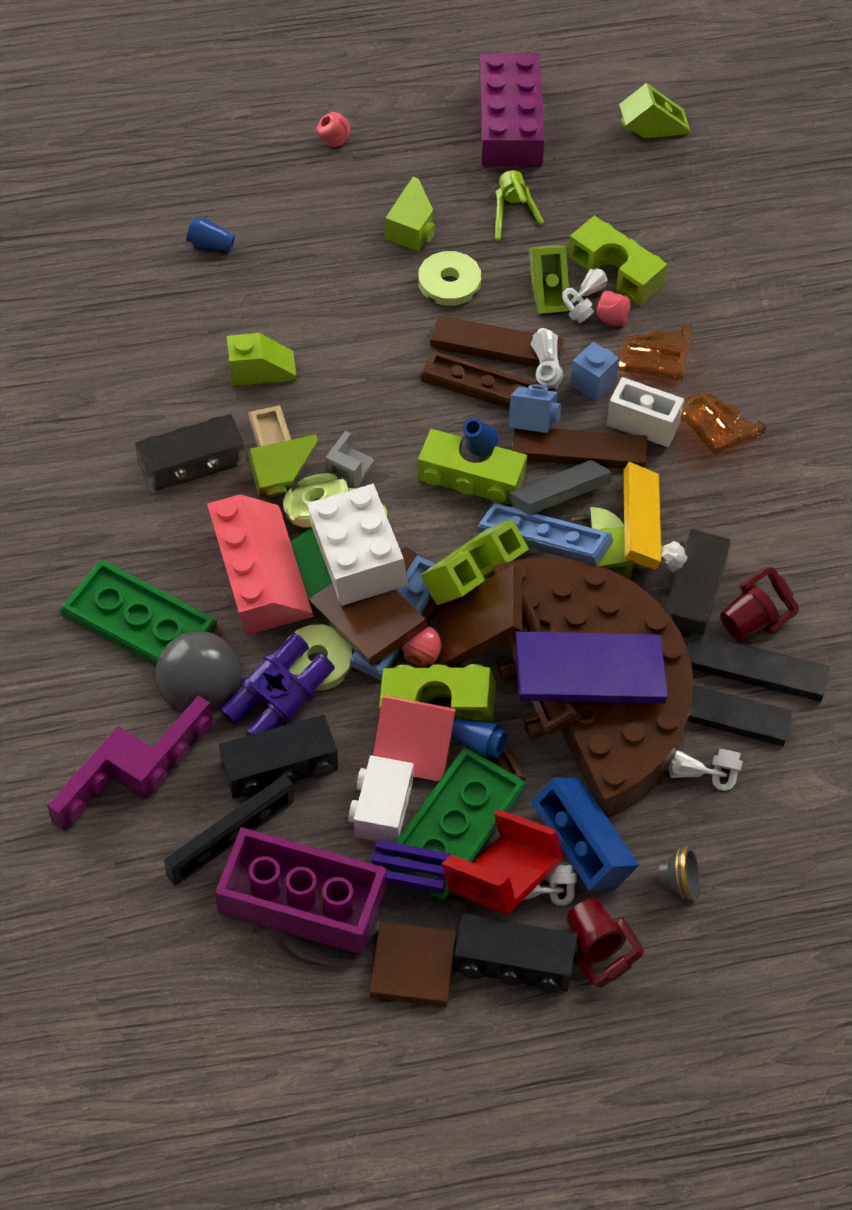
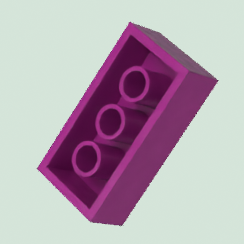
M480 53L479 106L482 166H543L545 139L540 53Z
M241 827L215 892L217 911L219 914L363 955L386 891V868Z

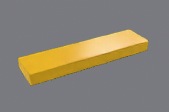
M629 462L624 469L625 559L656 570L662 562L659 474Z

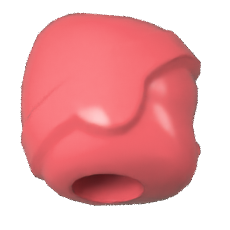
M331 112L320 119L316 126V132L326 145L339 147L348 140L351 126L343 115Z
M604 291L597 306L596 314L598 319L612 326L625 325L631 309L630 300L626 295L623 296L612 291Z
M428 626L401 646L403 657L408 663L416 667L434 665L441 652V640L438 633Z

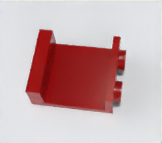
M498 809L494 816L500 837L473 863L451 854L442 863V867L451 893L509 915L564 858L557 830Z

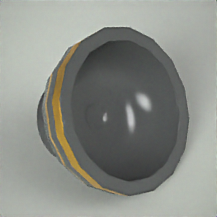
M686 846L676 850L669 860L660 862V883L664 891L672 890L680 898L696 901L700 893L699 864L693 847Z

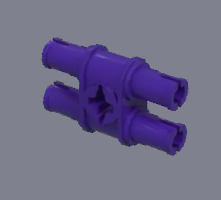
M293 633L274 654L269 653L263 657L264 661L247 678L241 679V688L220 708V711L229 722L236 725L256 703H262L267 709L247 728L248 736L280 727L282 724H290L293 721L292 717L309 700L312 701L315 698V689L335 670V666L326 656L319 653L300 675H293L289 671L290 667L309 649L306 641L298 634Z

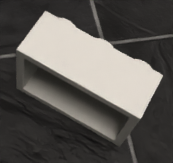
M374 483L307 503L312 529L341 606L408 586L404 558Z

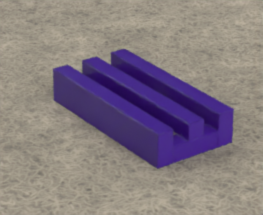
M381 840L376 841V850L372 857L373 865H384L400 868L404 871L439 876L438 880L386 870L387 884L440 894L444 893L446 877L442 863L451 855L450 853ZM383 854L391 855V856H397V857H402V858H407V859H413V860H418V861H423V862H428V863L439 864V865H441V866L432 865V864H427V863H421V862H416V861H411V860H405V859H400V858H395V857H390V856H384Z

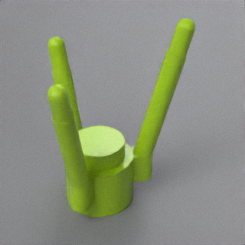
M515 170L502 174L499 178L500 189L495 191L497 198L495 241L497 242L501 240L504 200L510 203L526 202L538 224H544V220L530 195L529 188L525 186L522 174Z

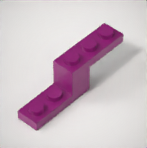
M197 696L154 747L117 726L47 805L52 824L64 831L71 821H77L84 813L86 804L95 794L99 795L104 791L110 777L143 799H146L152 790H158L164 784L170 769L176 763L180 764L189 753L190 746L198 737H204L211 728L210 702Z

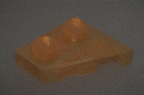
M682 325L681 331L667 334L662 329L652 331L646 335L637 334L624 337L618 370L682 381L692 325Z
M706 391L684 398L681 417L713 454L764 435L767 425L760 420L753 424L740 417V409L721 402L717 397Z

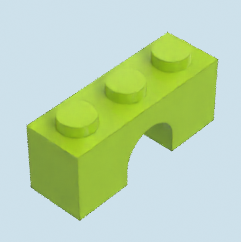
M595 215L570 235L568 258L587 271L597 269L603 265L618 266L616 290L624 296L626 295L637 305H643L665 285L668 264L659 256L653 255L638 245L636 241L629 239L614 229L609 223H605Z
M430 429L418 458V480L425 481L430 485H440L454 489L463 494L487 498L495 503H505L514 506L510 503L509 492L522 486L526 475V454L495 446L489 459L480 463H472L462 458L463 437Z
M513 519L484 530L420 574L436 605H440L464 596L485 581L483 576L493 571V566L513 561L529 550Z
M440 664L432 665L430 668H414L409 665L383 668L379 708L381 709L384 695L428 703L436 697H448L451 699V708L456 709L455 719L462 718L464 720L493 723L496 682L491 668L478 664H470L465 668H450Z

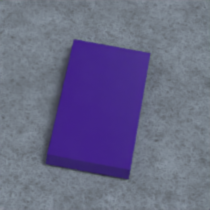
M516 631L515 651L519 701L666 703L668 696L660 635Z

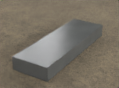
M589 460L510 491V503L532 515L610 484L612 482V471Z

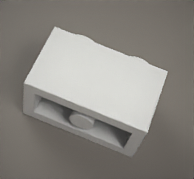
M622 377L609 402L606 426L632 435L647 436V440L669 448L680 425L684 398Z
M370 755L367 769L360 768L357 790H361L359 801L352 800L349 810L348 822L354 823V837L372 841L396 842L401 834L413 785L414 763Z

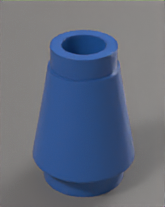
M194 217L192 219L186 241L193 243V247L227 252L231 251L235 240V234L230 233L228 230L204 217L201 219Z
M470 418L464 423L463 431L468 450L478 456L490 454L498 444L497 431L477 418Z
M457 718L453 725L451 738L486 759L491 757L498 759L505 750L508 731L501 729L500 724Z

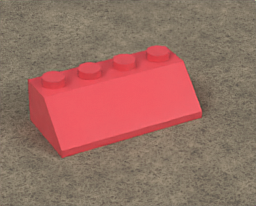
M241 494L208 503V509L245 636L314 617L279 505Z

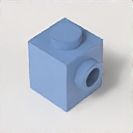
M593 341L573 360L570 386L597 402L616 383L619 358L609 349L603 348Z
M530 385L528 388L518 387L510 397L508 427L547 433L560 419L561 404L557 403L558 392L548 391V387L543 385Z

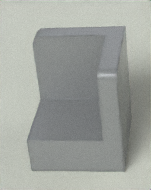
M345 431L325 457L326 473L336 475L337 479L343 478L348 488L357 489L374 466V459L352 449V433Z

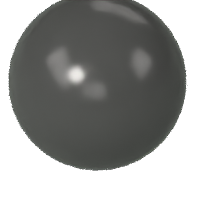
M204 631L188 632L170 641L161 652L155 671L156 684L162 698L171 707L180 712H184L197 696L210 702L211 712H214L223 707L238 691L241 683V664L232 646L220 636Z

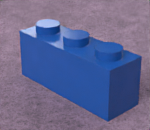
M553 778L531 801L545 825L557 830L561 849L589 891L616 889L639 866L581 778Z

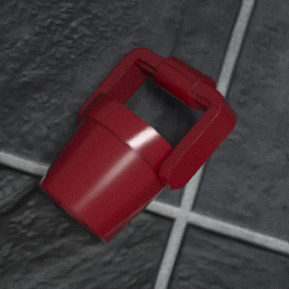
M764 567L740 584L741 595L720 614V618L728 633L737 641H743L765 627L768 633L774 632L798 613L799 607L785 579L779 576L775 568ZM766 575L770 579L771 585L778 597L788 608V611L780 617L770 597L761 588L754 585Z
M597 899L585 900L569 911L566 921L571 932L577 934L578 952L574 957L591 984L597 987L606 986L609 982L617 980L631 969L632 964L643 956L644 948L629 924L622 917L615 922ZM628 939L633 949L620 956L606 967L605 971L596 976L589 963L600 962L609 958Z

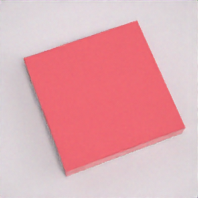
M384 695L373 756L414 763L413 777L439 782L446 771L456 709Z

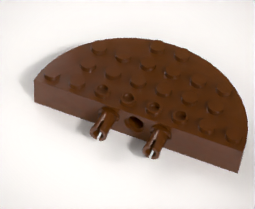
M549 557L515 560L493 566V576L512 565L522 570V596L524 595L530 600L544 632L650 634L661 636L668 696L665 704L575 702L581 718L560 730L590 793L606 817L609 818L624 811L644 797V793L650 790L657 782L660 783L669 771L670 761L678 750L681 751L687 735L693 697V674L689 653L679 629L665 609L648 592L620 574L601 566L583 561ZM513 656L496 660V667L499 675H502L501 680L503 682L517 677V665ZM538 714L523 718V725L526 733H530L528 734L530 740L548 734L545 732Z

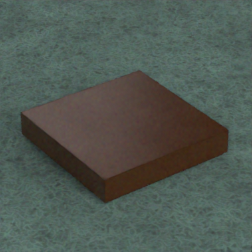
M380 921L370 998L447 1007L456 931Z

